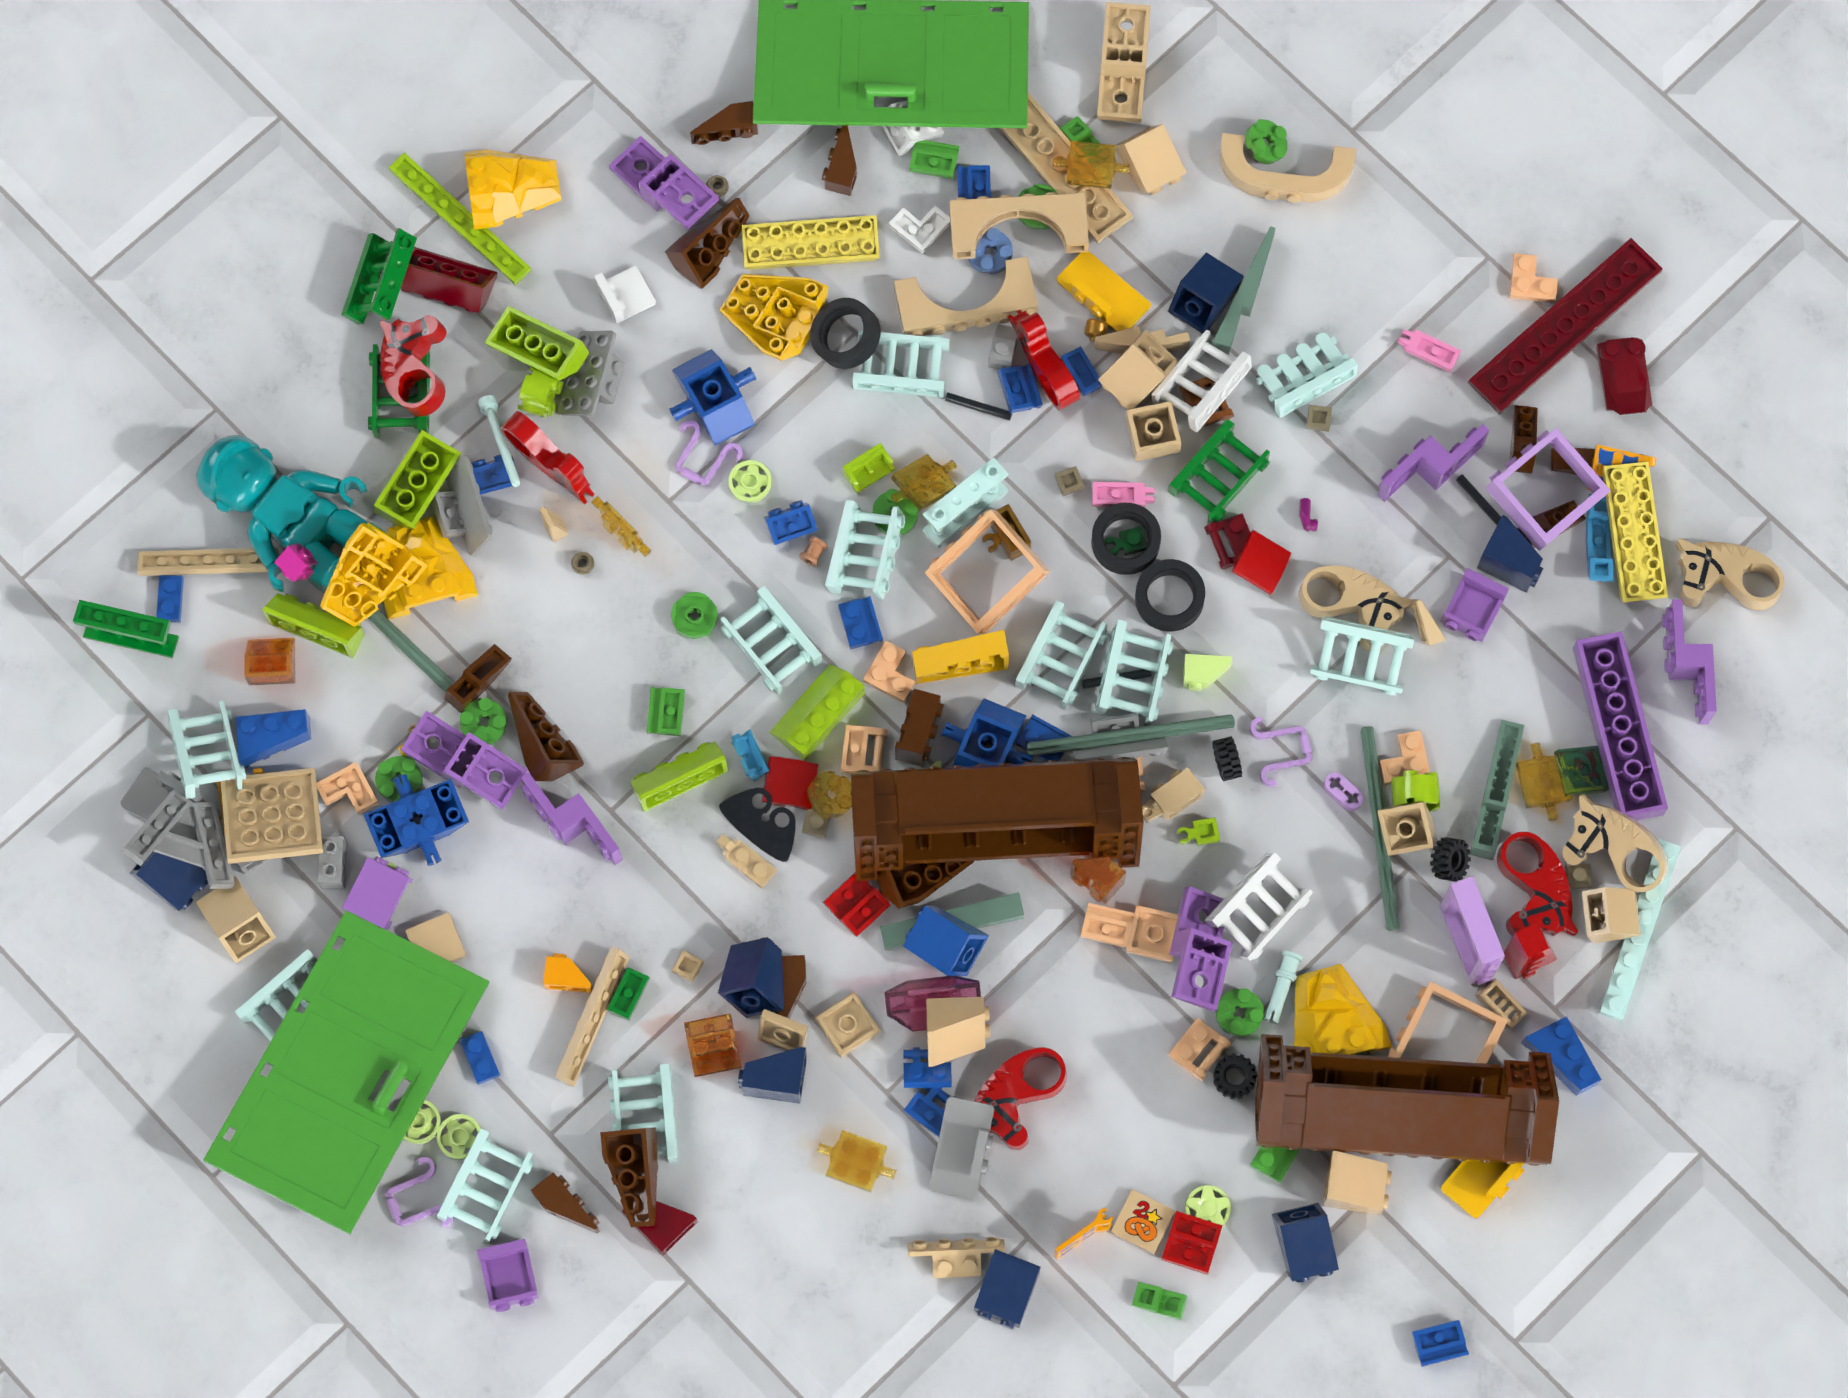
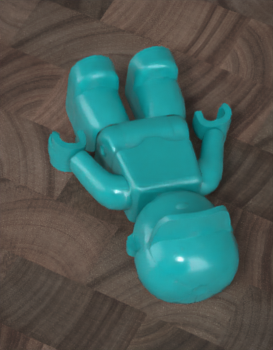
M241 435L227 436L215 442L207 449L196 473L197 485L206 498L214 502L217 509L222 512L228 513L231 510L236 512L252 511L253 518L249 522L248 538L254 551L268 570L271 586L275 590L284 592L283 582L276 579L277 575L283 571L275 564L278 555L273 547L271 538L283 547L284 550L289 545L300 543L303 548L308 549L313 554V558L318 563L313 568L314 573L307 580L325 594L340 559L329 549L334 542L340 545L341 549H344L347 540L361 523L367 524L368 522L349 510L339 509L332 502L318 497L313 492L334 495L339 493L342 502L351 508L353 500L346 493L351 489H356L360 493L367 492L366 485L357 477L350 476L341 480L310 470H297L288 476H280L276 481L277 473L272 463L273 456L268 449H260L259 445L254 441ZM369 522L370 524H372V525H374L375 527L379 528V527H378L377 525H375L374 523Z

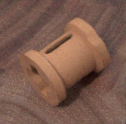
M811 536L809 545L804 553H800L799 557L805 563L817 567L818 559L823 551L828 549V545L819 538Z

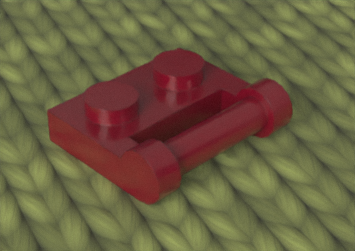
M1243 513L1217 523H1210L1204 527L1206 534L1210 535L1222 570L1234 566L1237 556L1243 551L1248 534L1250 533ZM1219 531H1224L1233 552V557H1228L1219 536Z

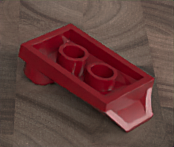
M1631 337L1611 339L1597 344L1596 350L1606 411L1613 410L1619 415L1647 413L1648 408L1652 406V398L1645 359L1646 346L1643 340Z

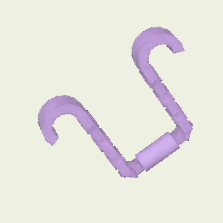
M687 420L681 424L680 432H685L687 428L695 429L689 444L685 447L678 462L675 464L677 473H681V476L696 484L707 485L729 451H737L736 460L739 463L742 460L743 451L741 446L736 443H729L720 452L706 478H701V475L686 467L682 468L687 456L700 437V427L698 423L692 420Z
M1258 717L1250 725V733L1256 739L1262 740L1287 734H1301L1299 738L1303 755L1306 756L1305 759L1270 764L1262 769L1260 774L1261 782L1267 787L1277 786V782L1275 779H1267L1265 776L1267 772L1309 764L1312 759L1309 736L1306 734V729L1301 726L1262 733L1257 732L1255 726L1261 724L1263 718Z
M422 1157L417 1159L420 1165L425 1163L430 1165V1170L427 1173L387 1189L385 1195L388 1198L386 1201L392 1218L396 1219V1224L404 1227L417 1220L436 1214L442 1207V1205H438L403 1220L400 1218L402 1214L396 1198L392 1197L393 1193L424 1182L434 1176L436 1167L430 1158ZM448 1217L445 1222L442 1221V1227L451 1225L454 1217Z

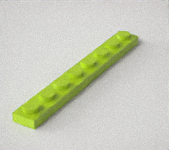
M405 152L388 167L393 175L515 286L531 272V267L488 228L474 229L472 213Z

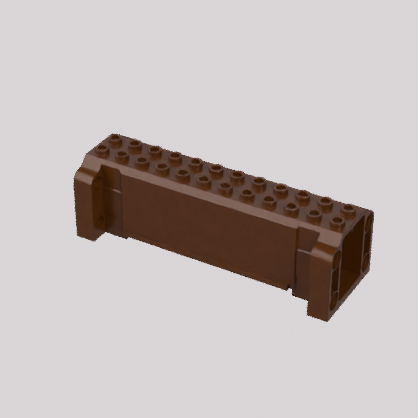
M1120 757L1109 760L1097 758L1089 761L1074 759L1069 762L1052 760L1046 763H1001L989 766L978 764L969 767L955 765L949 768L932 766L927 769L906 768L904 770L882 769L880 771L859 770L851 772L856 881L877 880V871L903 870V862L905 864L1079 856L1092 853L1093 860L1117 859L1118 868L1139 867L1144 821L1138 760L1135 758Z
M1261 1034L1255 1097L1256 1146L1264 1148L1284 1147L1290 1150L1299 1148L1312 1151L1358 1152L1363 1155L1370 1153L1383 1154L1385 1156L1405 1155L1411 1158L1419 1156L1431 1157L1433 1159L1450 1158L1458 1161L1479 1160L1484 1163L1492 1161L1504 1162L1506 1164L1526 1163L1532 1166L1548 1165L1552 1162L1559 1096L1551 1053L1529 1052L1528 1061L1504 1060L1503 1067H1500L1499 1064L1310 1052V1047L1283 1045V1035Z

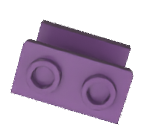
M1467 568L1440 622L1444 623V626L1449 630H1458L1464 633L1472 641L1478 640L1483 642L1509 588Z
M378 856L374 860L367 857L342 908L383 929L389 930L393 923L390 919L408 884H412L414 879L408 877L410 872L398 866L395 870L387 867L389 862Z
M525 1239L477 1250L491 1310L496 1309V1312H503L509 1310L511 1305L520 1304V1306H528L534 1304L535 1299H539Z

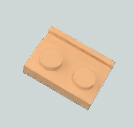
M1088 902L1080 937L1127 948L1134 913Z

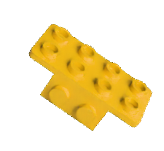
M1089 251L1081 252L1057 277V283L1068 291L1078 303L1086 306L1095 317L1106 321L1108 326L1115 332L1132 328L1151 308V303Z
M1479 1160L1462 1161L1441 1186V1191L1471 1217L1477 1219L1496 1197L1501 1199L1510 1189L1506 1185L1511 1179L1516 1181L1525 1171L1522 1166L1525 1163L1506 1164L1495 1161L1489 1163Z

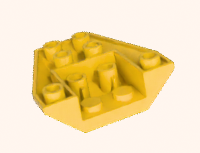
M742 274L719 311L762 353L783 361L800 354L809 341L813 320L817 313L826 305L828 286L811 278Z

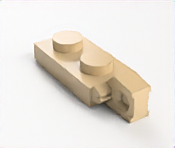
M722 834L717 840V844L725 850L722 855L726 858V861L763 889L777 872L774 866L737 838L732 842Z

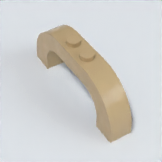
M1222 133L1220 162L1223 172L1234 186L1250 195L1265 197L1268 200L1285 199L1291 203L1322 201L1340 192L1348 183L1353 171L1356 148L1334 146L1330 167L1327 171L1317 176L1260 171L1250 166L1244 157L1243 145L1245 136Z

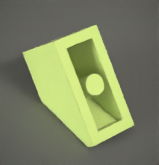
M1185 654L1183 687L1188 688L1190 691H1201L1202 688L1207 689L1231 667L1232 656Z

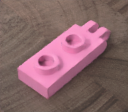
M1404 329L1401 335L1403 337H1399L1397 342L1404 346L1405 352L1451 373L1461 350L1418 330L1410 332Z
M1093 482L1092 506L1110 507L1119 503H1134L1145 507V503L1155 502V497L1145 496L1155 494V489L1146 487L1145 483Z

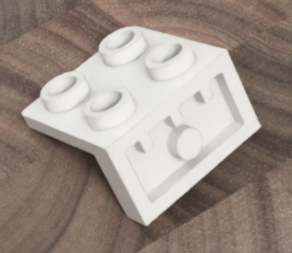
M908 101L890 104L888 108H907ZM882 126L899 156L907 154L918 141L942 137L944 134L941 127Z
M633 266L608 279H605L603 273L594 276L596 287L616 324L656 305V300L637 266Z

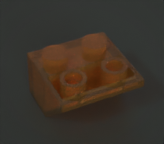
M295 638L248 640L244 655L245 679L249 686L296 683Z
M1109 857L1074 859L1071 863V879L1078 886L1082 887L1084 885L1089 889L1091 897L1098 902L1102 900L1107 904L1125 883L1126 871Z
M731 1013L684 1022L694 1077L741 1068Z

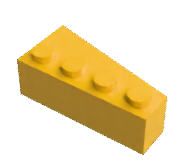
M995 631L932 647H918L915 651H912L916 683L922 684L1008 670L1009 653L1005 631Z

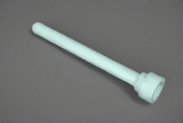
M493 395L483 396L478 401L480 411L488 417L510 482L513 487H518L520 479L496 415L498 408L496 398Z

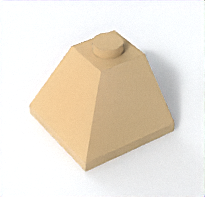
M1424 801L1379 809L1377 811L1388 856L1429 849L1436 845L1438 839L1433 818Z

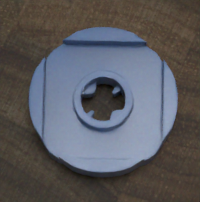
M990 228L979 240L975 258L969 259V262L975 270L981 273L983 271L989 272V274H998L1005 270V260H1011L1012 243L1004 233L996 228ZM986 248H994L996 250L994 251L995 255H986L984 253Z

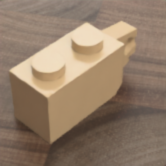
M1186 768L1184 771L1181 769L1177 770L1170 776V781L1165 784L1161 782L1151 790L1150 800L1142 806L1143 819L1146 823L1160 816L1163 819H1172L1204 796L1205 788L1189 768Z

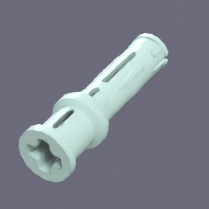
M1283 951L1282 953L1283 961L1281 967L1276 970V977L1278 979L1263 1018L1269 1022L1272 1013H1274L1271 1022L1274 1024L1279 1022L1290 984L1296 980L1297 976L1295 973L1298 964L1303 960L1302 956L1290 951Z

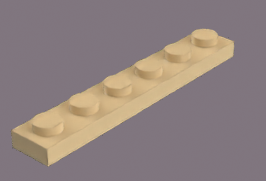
M274 547L276 554L278 555V548ZM253 548L140 551L137 568L139 576L268 572Z
M611 946L608 955L605 957L604 965L595 980L592 993L586 1001L585 1009L577 1022L576 1030L567 1045L563 1060L558 1066L555 1077L568 1086L574 1087L607 1012V1008L630 957L619 948Z

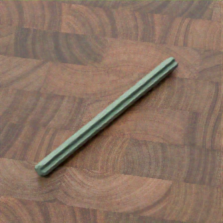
M377 610L368 617L383 634L445 693L455 683L380 610Z
M1232 714L1030 742L1027 744V751L1029 756H1037L1229 729L1235 727V719Z
M1366 726L1361 728V739L1386 928L1388 931L1399 930L1400 923L1391 856L1387 854L1377 812L1379 809H1384L1374 728Z

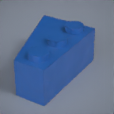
M306 709L236 717L238 759L240 765H244V769L257 761L268 759L271 755L282 750L286 751L311 740L310 717Z
M1567 1016L1524 1037L1521 1042L1531 1052L1551 1053L1555 1076L1576 1096L1597 1086L1602 1080Z

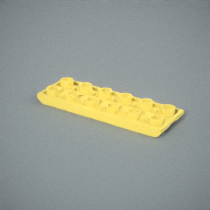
M876 215L742 225L745 269L749 270L875 261L880 258Z
M1649 462L1603 466V482L1611 490L1605 496L1620 599L1622 603L1668 598Z

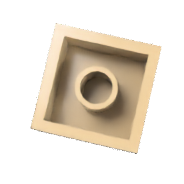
M1171 401L1126 410L1125 421L1135 462L1180 453L1182 443Z

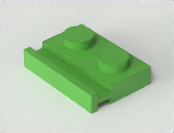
M927 140L916 142L912 152L909 172L954 179L959 146Z
M651 687L647 734L681 736L685 689Z
M1261 1146L1250 1166L1281 1183L1300 1149L1290 1150L1284 1147L1264 1148Z

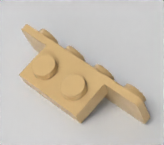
M987 1237L985 1240L963 1238L961 1241L939 1239L937 1242L915 1240L912 1243H908V1256H932L933 1278L982 1276L981 1253H994L995 1249L1005 1252L1004 1239H999L998 1237Z

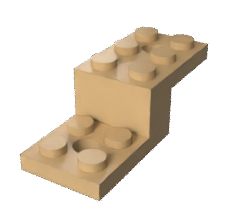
M1106 2L1097 119L1141 123L1151 5ZM1123 22H1129L1133 27L1130 30H1124L1120 25ZM1121 94L1127 100L1123 103H1118L1115 100V96Z

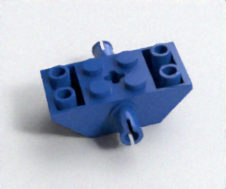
M710 349L672 369L675 378L687 397L686 401L669 408L675 421L692 412L696 413L715 446L755 425L747 404L739 391L740 387L756 380L751 367L732 376L721 358Z
M983 698L966 730L946 722L941 736L960 742L953 766L969 767L978 764L989 766L1001 763L1022 764L1024 762H1032L1033 756L1014 750V745L1027 715ZM987 743L991 744V748H984Z
M404 774L400 776L403 785H401L398 777L393 779L400 799L364 814V818L381 858L406 854L421 847L427 865L432 866L434 862L431 855H433L436 864L442 861L434 842L451 835L469 823V820L452 779L414 793L407 778L408 776ZM417 816L421 818V823L418 825H416L415 822H412L414 818Z

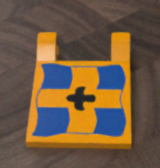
M1596 445L1591 468L1603 481V466L1649 462V467H1653L1656 465V458Z
M1107 1208L1099 1210L1095 1221L1055 1248L1054 1257L1056 1260L1094 1233L1105 1232L1111 1228L1113 1216L1109 1220H1104L1106 1215L1102 1214L1107 1211Z

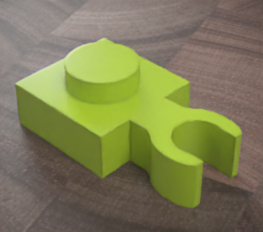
M1216 817L1193 821L1192 829L1181 827L1177 830V834L1186 833L1188 836L1186 839L1179 840V844L1182 845L1189 843L1191 840H1196L1197 846L1220 842Z

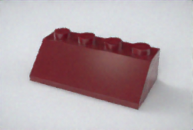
M414 247L400 289L406 293L422 295L426 299L442 301L448 306H459L465 308L468 312L479 313L487 304L498 272Z

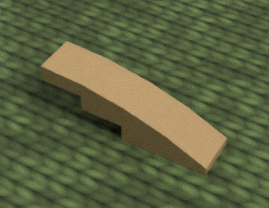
M1138 326L1097 336L1094 342L1095 349L1124 353L1141 335L1140 328ZM1164 329L1149 332L1168 352L1189 348L1190 338L1188 332L1169 337L1165 336Z

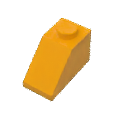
M554 953L552 956H546L543 980L545 989L592 993L591 983L574 962L567 958V955Z

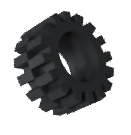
M1232 736L1214 740L1212 742L1213 752L1222 781L1242 777L1241 761Z
M1443 837L1441 841L1438 840L1436 842L1437 846H1434L1432 849L1435 852L1434 854L1431 853L1433 861H1430V866H1434L1431 870L1438 879L1457 882L1462 880L1463 876H1466L1467 872L1465 870L1470 867L1468 861H1471V857H1468L1471 852L1470 849H1467L1469 845L1461 839Z
M1233 1053L1231 1056H1224L1222 1060L1218 1061L1213 1073L1214 1086L1216 1085L1217 1087L1216 1090L1222 1092L1224 1097L1229 1096L1230 1099L1237 1097L1241 1099L1243 1096L1249 1095L1257 1081L1256 1066L1251 1063V1059L1244 1058L1242 1054L1238 1056L1236 1053ZM1231 1068H1239L1244 1073V1081L1239 1085H1232L1226 1079V1072Z

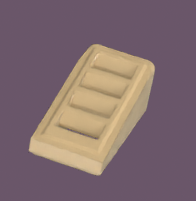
M545 506L540 508L539 511L543 525L551 540L556 542L566 537L569 532L561 517Z
M1412 599L1411 606L1422 643L1430 646L1445 641L1444 635L1424 603L1420 599Z
M1496 978L1491 979L1492 981L1487 982L1475 994V997L1491 1012L1507 1019L1506 1026L1509 1029H1513L1528 1012ZM1494 989L1495 992L1489 998L1487 994ZM1501 996L1502 999L1496 1005L1494 1001ZM1508 1002L1510 1005L1502 1012L1500 1009ZM1514 1009L1518 1011L1511 1019L1507 1017Z

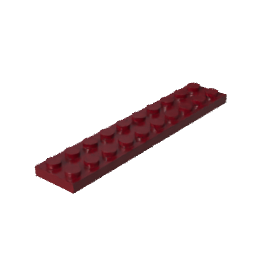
M1630 238L1472 376L1468 384L1500 415L1657 277L1663 268Z

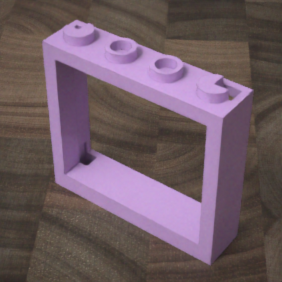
M1557 428L1550 433L1547 430L1536 438L1538 443L1535 446L1530 443L1521 451L1523 456L1519 459L1513 457L1504 465L1507 469L1503 472L1500 470L1496 471L1489 477L1492 482L1485 487L1539 551L1611 491ZM1550 443L1593 494L1546 533L1503 484V481Z
M1472 876L1450 884L1440 909L1470 985L1478 983V986L1492 981L1491 978L1495 976L1494 974L1501 965L1505 955Z

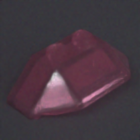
M960 976L908 980L884 992L886 1013L889 1018L894 1019L912 1032L927 1030L926 999L981 997L980 982Z

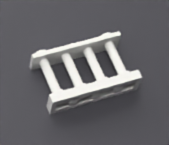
M1208 330L1194 340L1193 346L1161 384H1158L1152 390L1151 394L1153 405L1160 404L1163 401H1171L1172 406L1188 415L1189 427L1195 432L1201 429L1252 368L1251 357L1244 351L1238 358H1233L1212 346L1211 335ZM1206 352L1227 364L1229 368L1224 374H1219L1198 360ZM1192 368L1216 383L1210 390L1206 391L1184 378V376ZM1178 384L1202 398L1197 406L1192 407L1170 393Z
M1267 852L1204 920L1210 927H1224L1246 949L1240 956L1242 960L1251 961L1257 959L1262 954V948L1298 909H1302L1310 901L1309 897L1313 893L1311 889H1301L1298 891L1277 869L1278 866L1276 864L1281 858L1273 852ZM1266 875H1271L1293 898L1285 908L1261 886V881ZM1251 892H1255L1277 915L1269 925L1246 903L1247 900L1245 898ZM1235 909H1239L1261 931V934L1253 943L1230 920L1231 917L1229 915Z

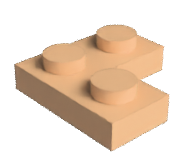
M1514 253L1510 298L1555 303L1558 279L1535 276L1537 255Z
M885 641L865 675L863 682L905 703L915 685L914 680L896 671L905 657L906 651Z
M1421 730L1398 734L1397 739L1401 757L1379 761L1384 785L1392 784V778L1403 776L1404 771L1415 770L1418 774L1430 772Z
M357 762L316 783L326 806L348 795L359 815L379 804Z

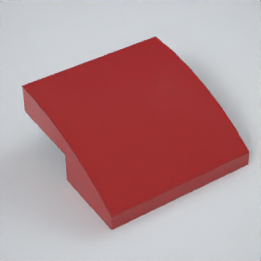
M1252 530L1248 534L1243 551L1237 556L1232 572L1271 595L1281 579L1291 552L1257 531Z
M770 756L768 760L769 771L766 773L764 789L771 795L772 804L781 807L787 805L803 810L812 809L819 764ZM763 795L762 802L767 803V799Z
M856 872L822 902L855 937L862 933L891 906L876 888H873L868 881H856Z
M1176 1211L1161 1260L1208 1275L1223 1225Z

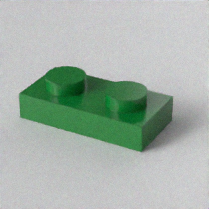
M628 967L607 1011L629 1021L650 977Z

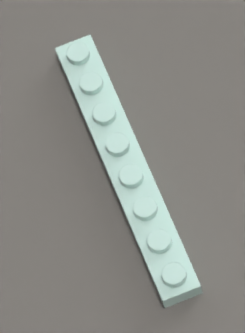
M1658 839V842L1662 846L1668 860V873L1661 884L1649 891L1639 893L1637 907L1641 936L1625 938L1623 940L1599 1014L1621 1022L1624 1018L1681 846L1662 839ZM1652 855L1643 881L1644 885L1653 883L1658 877L1659 863L1654 855Z

